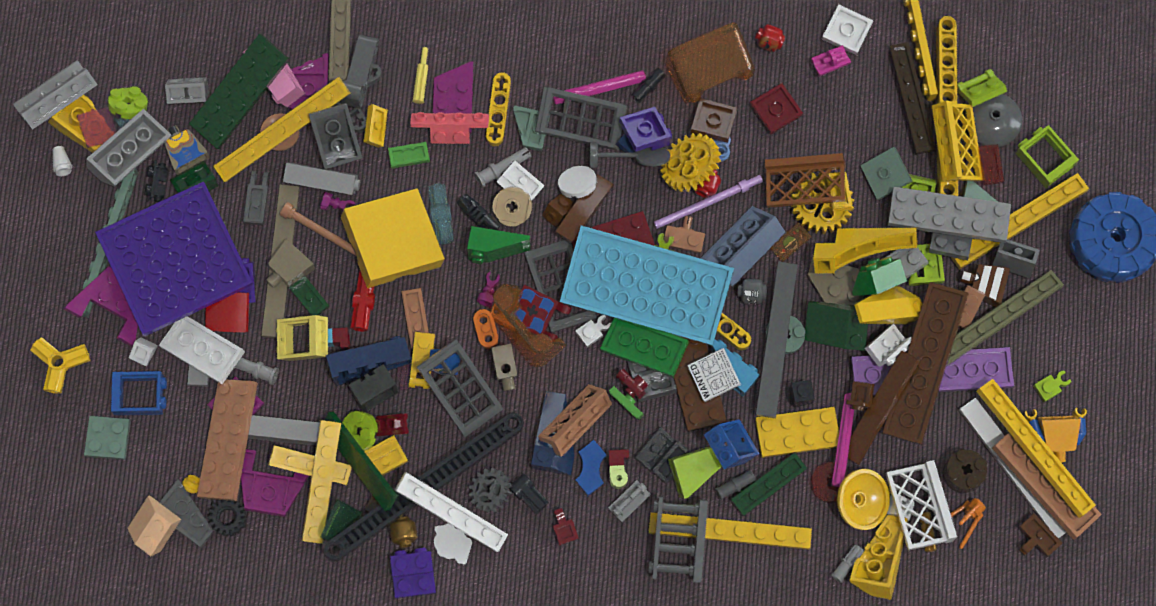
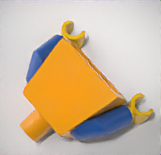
M1076 407L1072 412V416L1038 417V420H1036L1037 411L1035 409L1032 410L1034 415L1032 417L1028 416L1027 411H1025V419L1051 451L1054 452L1060 462H1066V451H1075L1086 435V421L1083 418L1087 414L1085 408L1082 409L1081 414L1077 412L1078 408Z

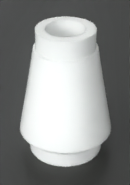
M54 147L52 149L53 171L57 176L69 175L72 164L64 147Z

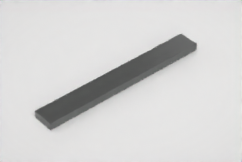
M779 261L777 264L755 416L776 418L798 264Z

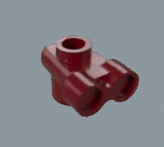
M625 369L618 372L616 377L627 387L625 391L632 398L636 396L638 399H641L646 394L644 390L649 385L641 376L637 375L635 378H632Z

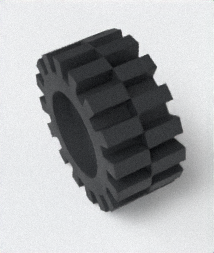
M218 500L217 504L214 503L212 505L213 508L209 510L210 516H208L211 527L218 534L226 537L228 535L235 536V533L239 534L240 530L244 529V524L247 522V514L238 501ZM225 510H231L235 513V520L230 525H224L220 521V515Z

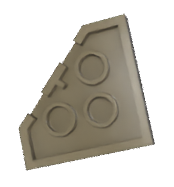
M812 257L807 277L814 285L822 302L855 305L863 300L864 295L853 296L852 294L860 269L845 265L837 269L835 273H815Z

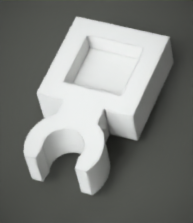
M601 315L597 323L594 324L590 320L575 331L586 348L603 337L601 331L609 330L611 323L608 325L601 323L606 319L605 315Z

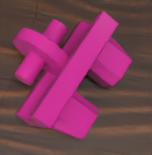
M843 45L811 58L819 77L851 63Z

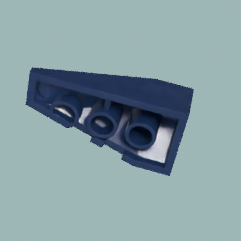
M546 391L531 463L532 469L571 476L575 457L573 445L561 457L555 454L551 444L540 441L538 438L542 431L567 407L566 394ZM569 419L563 420L560 424L567 422ZM557 432L551 433L549 437H553Z

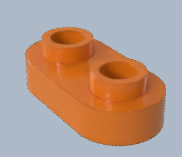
M479 310L473 318L479 344L485 349H491L498 343V334L493 315L488 310ZM482 318L487 319L485 324L480 323ZM491 337L492 341L486 342L485 338Z

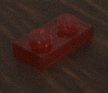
M998 144L979 146L983 184L1003 183L1004 176Z

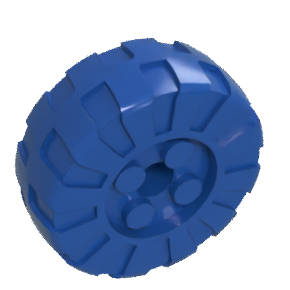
M1109 192L1107 195H1098L1089 200L1074 217L1069 232L1070 250L1078 261L1077 265L1085 273L1088 272L1093 275L1094 279L1106 283L1109 281H1115L1116 283L1127 282L1142 275L1155 262L1156 213L1151 207L1144 204L1142 199L1134 195L1122 194V192Z

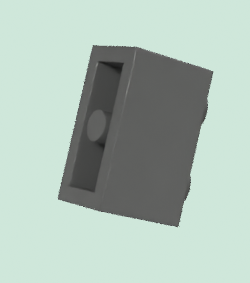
M1007 239L1006 243L1000 242L992 266L1010 268L1009 272L1030 278L1040 250Z

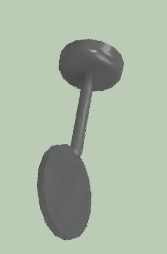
M590 142V168L598 167L599 157H635L642 165L661 166L670 160V153L663 147L653 151L649 147L636 153H599L598 143Z

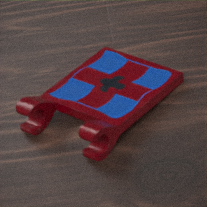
M524 284L507 320L551 343H555L558 336L546 331L556 309L564 314H570L572 308Z

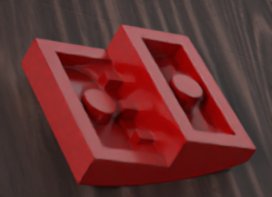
M237 292L206 307L205 327L211 331L248 332L249 293Z

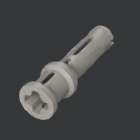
M523 147V149L497 164L490 163L481 172L476 171L474 176L478 184L484 188L488 182L494 179L498 180L501 177L500 174L504 173L514 160L521 163L531 158L530 152L522 156V154L528 151L527 147Z
M240 358L234 367L252 374L255 379L266 380L271 385L276 382L279 374V368L275 367L273 369L265 366L263 362L255 363L244 358Z

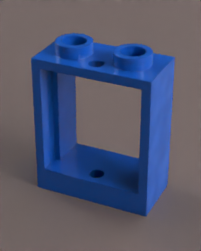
M161 371L112 372L111 412L114 415H163V409H166V397H163V390L167 389V378L164 377ZM124 381H157L156 407L123 408Z
M740 419L719 424L704 434L723 469L745 464L759 455Z

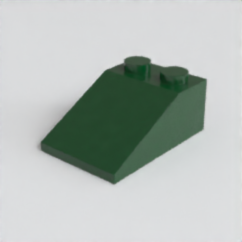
M808 301L804 340L843 349L865 351L868 324L859 323L855 305Z

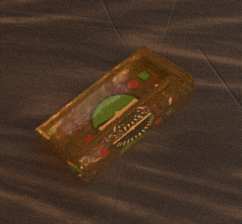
M798 222L775 242L770 250L781 262H784L809 241L812 236Z

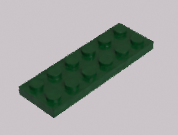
M259 34L189 124L216 149H220L290 59L263 34Z

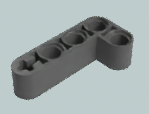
M359 35L347 80L343 81L351 94L341 100L342 104L347 103V106L362 108L379 46V38Z

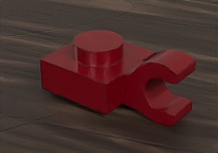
M562 508L554 510L558 524L554 525L553 528L559 546L578 540L579 537L573 520L566 521Z

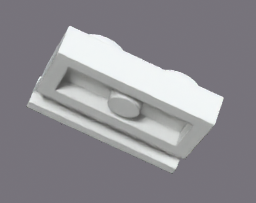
M515 160L497 180V183L503 188L514 186L523 189L530 195L531 201L544 187L539 180Z

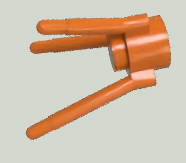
M973 498L970 502L967 500L962 506L950 513L952 518L966 509L964 511L966 515L959 522V525H963L969 518H975L959 546L960 549L964 547L977 523L984 516L982 512L986 507L977 498Z

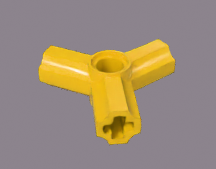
M41 337L36 340L30 349L32 353L48 365L43 390L54 394L62 393L68 369L90 361L85 344L59 352ZM63 359L62 365L55 367L56 360Z

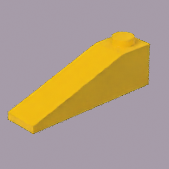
M82 95L57 112L48 121L49 124L92 153L114 135V132L109 129L102 115L100 116L95 109L93 102L85 95Z
M895 286L882 293L871 295L855 304V309L860 324H909L918 320L923 303L918 296L900 286Z
M886 516L875 532L871 542L864 548L865 550L860 558H857L854 562L850 582L874 597L890 600L892 598L904 542V535L898 516Z

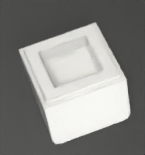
M139 338L135 340L129 358L147 366L157 349V345L144 338Z
M891 495L887 514L898 516ZM900 495L898 497L899 502L908 506L910 499ZM914 501L912 502V504H911L910 507H909V508L912 509V510H913L914 503H915ZM906 512L904 518H908V521H910L911 514Z

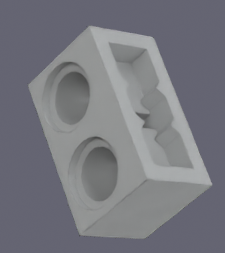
M207 77L169 79L165 84L167 104L206 102L209 97Z

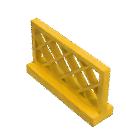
M944 101L932 105L943 182L952 180L982 181L983 175L973 107L968 104L952 103V101ZM963 110H966L967 119L962 114ZM958 119H959V120L962 122V124H963L962 128H961V127L959 126V124L957 123ZM966 129L969 131L970 137H968V136L966 135V133H965V130H966ZM961 138L965 141V146L961 144ZM969 148L972 150V156L968 153ZM964 157H965V158L967 159V161L969 162L967 166H966V164L963 162V158H964ZM972 167L975 169V176L970 171Z

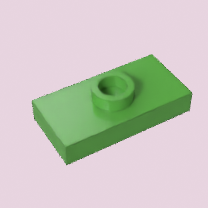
M426 142L388 148L391 169L430 162Z
M615 386L609 390V393L637 420L644 416L634 405L636 401L628 393L624 396Z

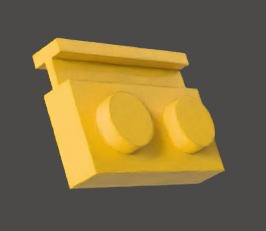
M394 435L364 451L382 475L408 462Z

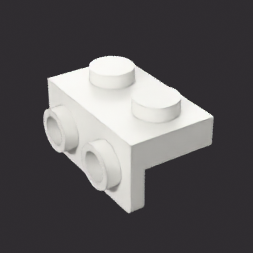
M891 324L868 344L865 350L879 367L885 364L889 366L896 361V356L901 350L906 352L909 349L912 337L905 339L897 327Z

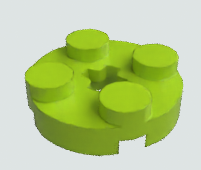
M133 86L130 88L112 89L110 91L108 109L112 114L115 115L117 113L123 119H132L141 110H147L148 100L140 88Z
M363 411L349 413L342 423L363 451L370 449L376 441L374 439L375 432H378L376 420L371 414ZM360 427H361L360 436H359V435L357 434V428H360Z

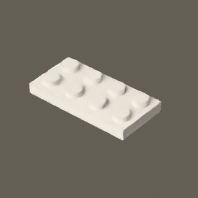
M188 316L176 321L159 344L162 349L220 384L225 382L245 353L242 348Z

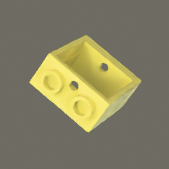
M313 315L277 319V359L294 361L324 358L328 355V317ZM309 324V352L293 354V326Z

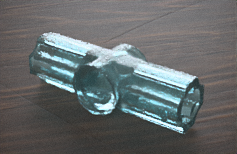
M438 183L428 186L432 223L435 226L438 243L444 245L454 242L450 204L447 201L445 184Z

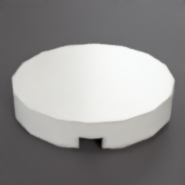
M586 166L569 168L558 179L559 190L568 198H571V196L582 198L594 191L597 177L595 172Z

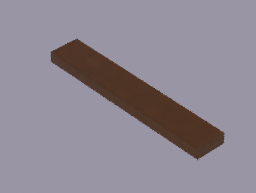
M901 350L873 398L871 408L866 410L851 436L848 459L860 465L920 362L918 359Z

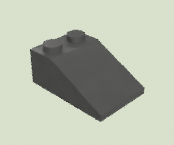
M347 103L309 113L316 144L325 169L362 159Z

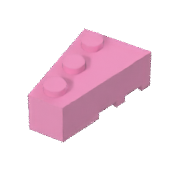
M288 64L285 65L268 87L272 92V98L277 104L281 103L286 107L305 94Z

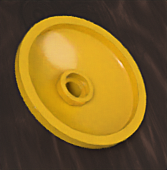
M858 469L851 472L840 485L837 497L838 509L843 520L855 529L869 530L876 527L883 521L889 509L890 495L886 482L873 470Z

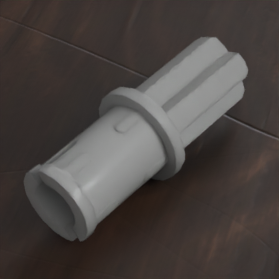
M854 545L847 556L841 559L842 562L831 576L842 583L850 570L853 569L854 562L857 558H860L864 550L860 546Z

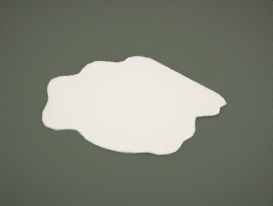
M451 524L436 526L434 529L436 532L434 546L437 549L438 555L447 559L455 558L459 564H466L472 545L471 539Z

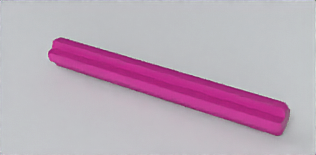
M638 71L565 91L591 96L641 83L646 79L644 71ZM553 96L555 104L565 102L564 98Z
M851 393L845 394L832 479V485L840 487L846 474L854 409H852V405L846 404V400L851 399Z

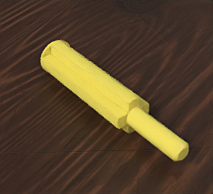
M427 47L422 48L421 62L417 65L412 100L416 104L424 103L428 65L426 64Z

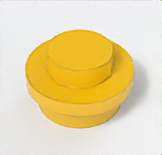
M189 475L184 478L182 484L185 490L189 493H198L200 478L195 475Z

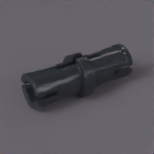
M656 68L647 79L642 81L640 87L631 94L636 102L641 103L650 92L656 89L655 87L666 77L663 70Z

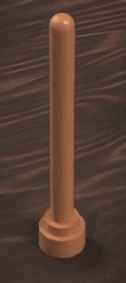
M287 202L284 205L280 216L285 219L293 218L357 256L352 244L296 212L297 209L291 203Z

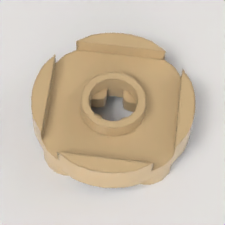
M511 186L504 188L494 198L493 212L504 225H520L529 218L532 212L530 195L519 187ZM512 201L515 202V205H518V209H514L513 212L510 211V207H507V204H511Z

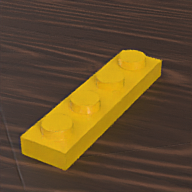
M273 445L268 465L311 476L314 455ZM335 461L332 482L347 485L352 467L349 464Z

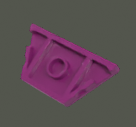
M328 53L323 54L322 57L314 61L310 60L302 66L291 69L305 94L288 106L290 110H293L328 85Z
M468 62L434 77L433 113L461 112L472 114L473 62Z

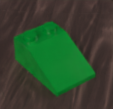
M471 226L467 251L468 259L472 260L473 263H489L530 250L529 235Z

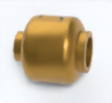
M407 516L397 519L396 522L389 526L391 541L399 545L400 548L412 546V542L418 537L415 522Z

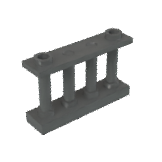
M659 495L658 500H654L653 512H657L654 559L649 561V573H652V579H657V572L689 574V576L693 577V582H702L708 508L707 499H699V504L695 503V505L663 503V496ZM662 511L694 513L695 516H698L697 524L661 523ZM660 531L690 533L692 536H696V543L691 546L660 543ZM659 551L691 554V556H694V564H690V566L658 564Z

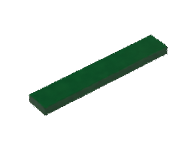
M328 412L325 421L341 423L338 450L384 511L391 510L398 495L335 412Z

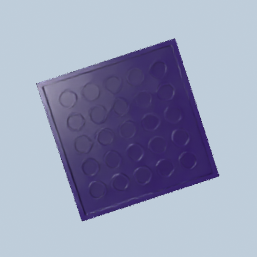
M204 181L95 232L144 337L253 285Z

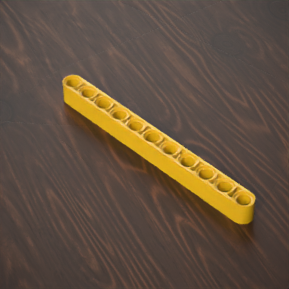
M950 16L941 18L936 29L937 104L944 102L943 97H948L952 103L957 104L956 21ZM947 25L950 30H945L942 26ZM942 43L949 44L950 48H945ZM948 61L951 66H945L942 62ZM943 79H948L951 84H945ZM937 145V193L945 194L943 189H949L952 195L958 196V180L943 182Z

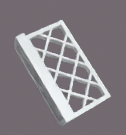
M934 460L922 465L886 473L908 550L944 542L950 543L957 538ZM921 470L923 475L921 483L911 478L914 471ZM899 475L906 479L902 487L894 484L892 476ZM908 481L918 486L914 495L904 490ZM920 488L928 492L929 498L927 502L916 497ZM901 492L912 498L908 506L899 502L898 497ZM913 500L924 506L920 514L909 508ZM926 507L934 512L935 517L932 521L922 516ZM906 512L917 517L913 526L905 522L904 516ZM919 519L930 525L926 533L915 528ZM931 527L939 530L941 538L933 539L927 535ZM912 531L923 537L920 543H911L910 535Z

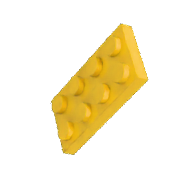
M835 407L778 414L775 419L768 417L755 418L761 458L837 448L839 430Z

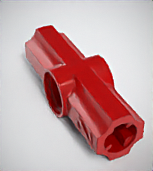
M359 271L357 290L353 296L351 329L364 332L368 331L370 314L374 308L375 286L367 288L361 271Z

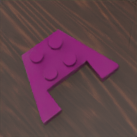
M108 266L64 307V310L80 318L89 301L97 304L125 320L116 339L132 347L136 340L138 324L112 268Z
M246 449L241 474L245 510L285 517L309 475L295 472L294 477L253 471L256 451Z

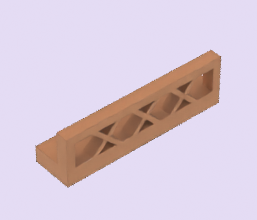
M589 384L538 436L539 440L551 444L555 454L562 457L612 405L606 390ZM591 392L595 393L593 396L587 397ZM582 406L580 409L574 410L576 407ZM569 419L567 422L560 424L563 420ZM557 432L553 437H549L551 433Z

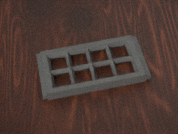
M544 87L535 132L589 145L590 142H597L598 147L619 150V147L616 145L622 134V126L619 120L620 117L625 116L627 106ZM553 96L565 99L563 113L551 110ZM570 100L582 103L579 116L567 114ZM586 104L598 106L596 120L584 118ZM602 108L614 110L612 124L600 121ZM550 114L562 116L560 130L548 128ZM566 117L578 120L576 134L564 131ZM583 121L595 124L593 137L580 135ZM599 125L611 127L609 141L597 139Z
M567 240L524 252L536 289L545 295L546 292L558 288L562 295L565 282L561 283L558 271L569 268L570 263L556 267L552 255L566 251L571 263L574 250L572 244ZM549 257L552 269L538 273L535 261ZM554 273L558 284L543 288L540 277ZM590 310L575 314L570 312L569 316L554 320L552 316L549 328L551 333L597 319L595 312Z
M454 339L417 366V369L464 437L503 410L501 404L457 339ZM457 352L463 363L451 371L445 360ZM439 364H442L448 374L435 382L429 372ZM466 366L473 377L460 385L454 374ZM451 377L457 388L445 396L438 386ZM476 380L482 391L470 399L464 388ZM460 391L467 402L454 410L448 399ZM485 394L491 405L479 413L473 402ZM470 405L476 416L464 424L458 413Z

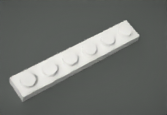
M408 473L403 474L394 490L495 552H499L508 536L507 533Z

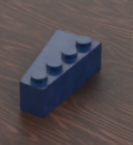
M400 336L390 338L389 341L376 342L371 345L326 355L336 386L363 379L366 374L373 375L372 371L383 364L388 371L412 364L405 337L401 338Z

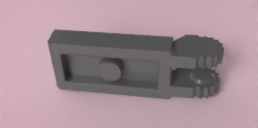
M252 171L247 190L244 224L264 225L269 189V172H264L262 185H256L257 172Z

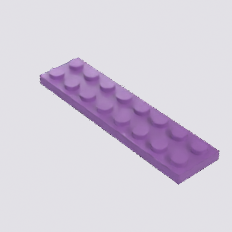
M1010 347L970 350L946 367L939 392L978 390L991 379H994L1000 388H1013L1014 380ZM871 356L852 357L853 381L875 384L873 396H875L894 363L889 366L885 364L879 367Z

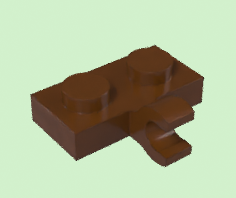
M1035 513L1019 527L1029 539L1019 549L1024 556L1036 546L1047 558L1062 544L1058 537Z

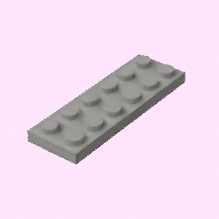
M893 187L888 226L916 228L921 231L1006 243L1011 204Z

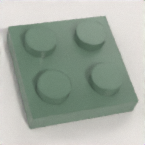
M89 416L84 456L126 460L130 419Z

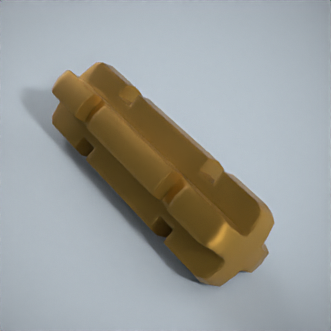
M930 512L922 514L923 517L930 521L932 520ZM920 520L922 522V532L926 533L930 525ZM931 527L927 535L935 539L934 530ZM936 544L925 547L926 552H934L937 549Z

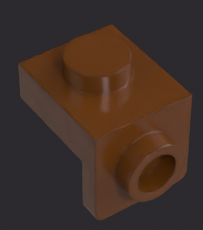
M561 193L548 203L542 216L553 226L558 227L575 203Z
M853 381L851 399L846 400V404L852 405V409L864 411V407L871 408L875 384Z

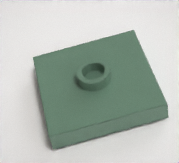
M892 147L860 165L877 200L891 194L893 187L902 188L913 182L896 147Z

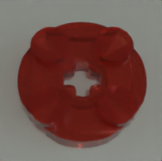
M834 462L820 465L814 471L811 478L814 495L825 503L837 502L840 487L831 486L829 488L827 486L828 481L826 480L833 478Z

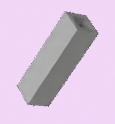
M292 162L286 163L283 182L350 195L355 194V191H359L360 180H358V175Z
M252 415L248 438L316 446L320 422Z

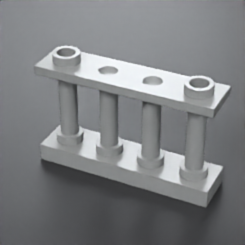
M76 60L13 103V105L33 130L97 86V83L86 68L83 69L78 60Z

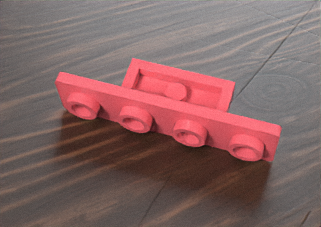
M418 112L411 114V127L430 128V138L433 144H470L469 128H488L489 114Z

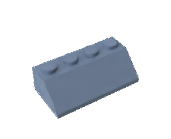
M751 206L700 259L734 268L730 286H733L780 239L785 230L774 215Z

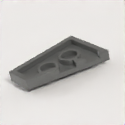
M178 479L159 503L181 519L176 529L202 548L214 531Z

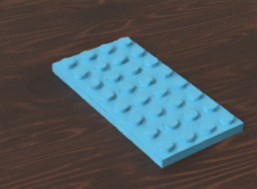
M581 226L560 302L713 345L734 268Z

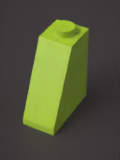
M711 446L668 459L679 498L683 499L692 495L722 467Z

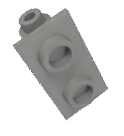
M636 480L608 509L623 522L651 494L646 490L647 488L643 483L640 484Z

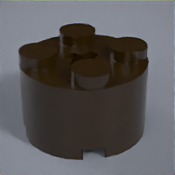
M962 449L957 451L944 465L943 476L946 484L950 489L958 493L974 491L984 482L987 476L986 460L973 450ZM964 468L967 469V475L963 474Z

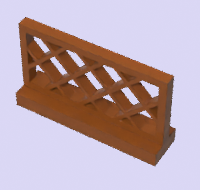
M843 153L765 160L768 208L846 201L845 159ZM840 169V175L835 180L828 176L832 170ZM818 171L822 175L814 182L808 176L812 172ZM793 173L802 175L796 184L789 179ZM779 174L783 179L775 185L771 182V175ZM825 177L832 182L826 190L818 185ZM805 179L813 184L806 192L799 187ZM786 181L793 186L787 193L780 189ZM834 186H837L841 190V196L832 197L829 192ZM815 187L822 192L818 198H812L809 195ZM797 189L803 195L799 199L793 200L789 196ZM776 191L783 195L779 201H771V196Z

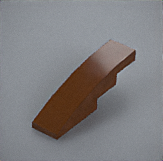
M598 174L596 175L597 182L594 191L576 201L556 230L557 235L570 243L574 242L579 234L580 227L586 226L614 186L613 183Z

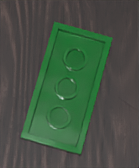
M614 317L600 350L674 378L689 341L668 332Z

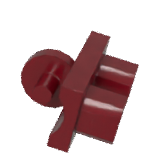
M408 414L376 416L377 436L409 434L407 428Z

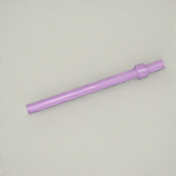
M760 175L747 181L744 179L738 182V185L654 221V225L658 229L734 194L744 193L750 190V187L763 182Z

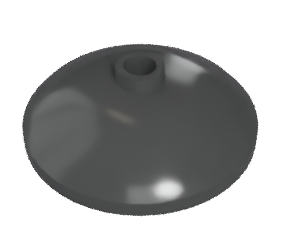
M1001 94L973 107L978 144L985 147L998 148L1008 145L1018 136L1022 127V114L1018 105L1010 97ZM993 113H997L999 117L995 118Z

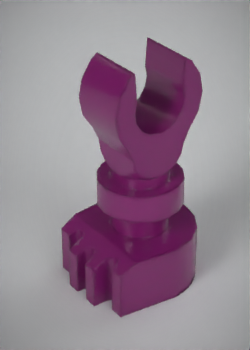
M325 192L320 209L326 211L329 209V206H333V209L338 208L343 211L347 205L356 206V204L352 200L340 201V198L337 197L334 199L332 198L333 194Z
M490 271L486 275L487 284L482 290L483 293H479L477 302L492 308L495 304V299L492 295L495 292L494 288L500 282V276L498 274L497 279L491 281Z

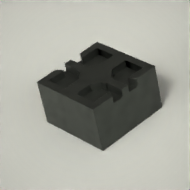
M384 364L373 370V375L366 374L363 381L358 379L349 385L354 398L365 413L398 394L396 383Z

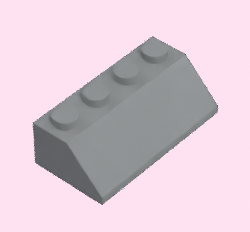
M143 109L86 159L87 169L100 181L115 187L171 137V134Z

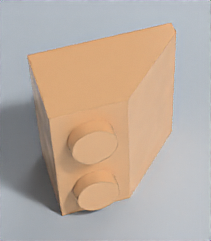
M149 495L132 520L128 530L134 544L152 556L161 552L181 519Z

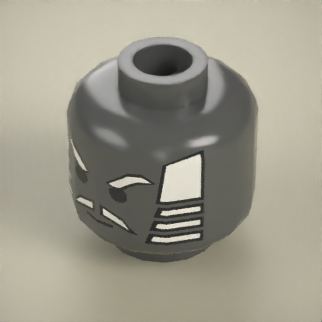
M746 278L743 281V285L738 286V297H742V301L745 304L759 305L763 300H766L767 284H764L762 279Z

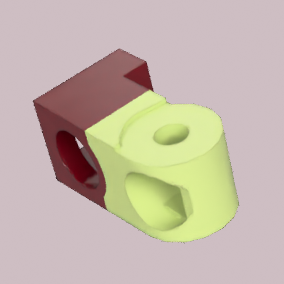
M629 449L609 450L610 483L614 488L621 489L626 486L628 481L627 473L624 470V460H629Z

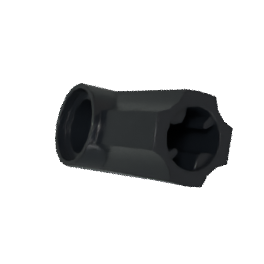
M524 473L509 488L536 515L549 503Z

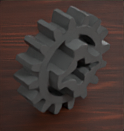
M491 468L490 471L484 469V474L478 472V479L472 478L474 485L469 486L473 490L469 496L474 498L471 503L477 505L476 508L489 513L490 509L497 512V507L504 508L502 503L504 501L509 502L506 497L507 495H512V492L508 491V488L512 487V484L508 483L509 477L504 475L502 471Z

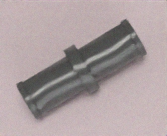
M748 470V472L736 478H730L729 482L715 488V492L719 499L722 500L734 492H740L741 488L755 482L756 478L753 472Z

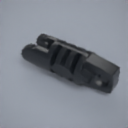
M468 194L459 198L457 204L467 216H470L469 218L478 227L492 230L500 228V223L483 206H480L479 202H476Z

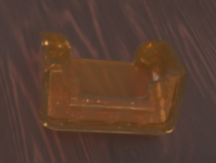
M736 22L729 23L673 48L667 53L666 66L685 104L699 101L705 90L736 76L738 79L743 78V80H747L755 73L754 65Z
M503 284L494 293L490 310L496 324L527 362L533 367H542L567 345L561 338L551 340L545 334L533 336L515 314L522 308L519 302L520 296L523 294L522 290L517 285Z

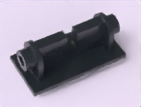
M154 160L147 167L146 176L149 177V181L144 189V195L147 196L146 202H149L152 198H154L155 202H161L165 197L166 185L159 184V181L166 182L168 168L165 163H158L157 165V160Z

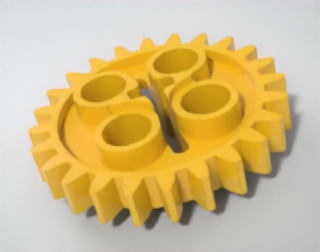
M692 133L690 138L685 135L683 141L678 139L677 145L671 144L673 149H667L670 153V160L666 164L661 165L663 168L660 170L663 174L662 178L674 190L678 188L682 192L685 188L689 192L691 187L697 190L698 184L703 187V181L709 182V176H715L713 170L719 169L716 163L721 162L719 158L721 153L712 138H709L707 135L703 137L701 133L696 137Z
M812 172L811 179L815 182L822 174L819 173L816 177ZM826 177L818 184L824 190L828 188ZM805 179L799 187L806 192L813 184ZM796 189L794 191L796 194H792L791 198L796 200L803 194ZM813 190L809 195L812 198H818L822 193H816ZM824 203L819 215L814 217L819 204H812L814 206L813 210L807 209L805 205L792 206L796 207L793 209L792 214H798L795 219L796 221L803 220L802 227L806 224L809 225L808 231L813 227L816 234L819 229H822L823 234H825L827 229L833 233L834 226L840 229L842 227L841 223L846 225V218H851L852 214L850 211H853L854 207L852 210L832 211L831 203ZM829 212L832 217L825 218L822 213Z

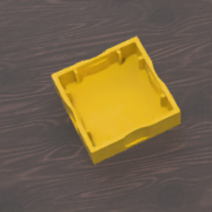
M418 188L343 210L341 220L349 241L356 252L358 265L367 288L394 281L405 275H415L441 267L445 258Z

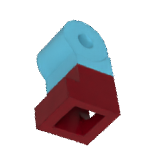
M348 327L328 329V347L340 346L342 351L350 350V332Z

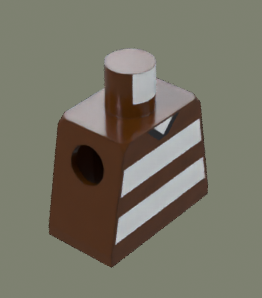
M979 264L974 273L963 271L960 282L970 284L971 287L986 293L983 302L993 307H998L1002 302L1010 268Z

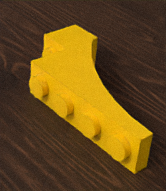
M837 229L835 243L815 244L813 256L815 273H835L837 269L850 262L880 252L917 248V229Z

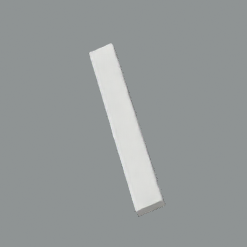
M974 398L960 408V413L1040 520L1058 538L1067 533L992 449L1005 436L979 401Z

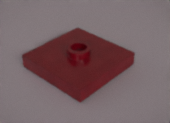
M783 83L750 102V106L770 135L803 116V112Z

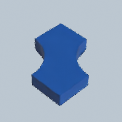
M595 440L578 452L582 459L583 469L576 482L587 496H590L604 484L600 477L599 468L607 455Z

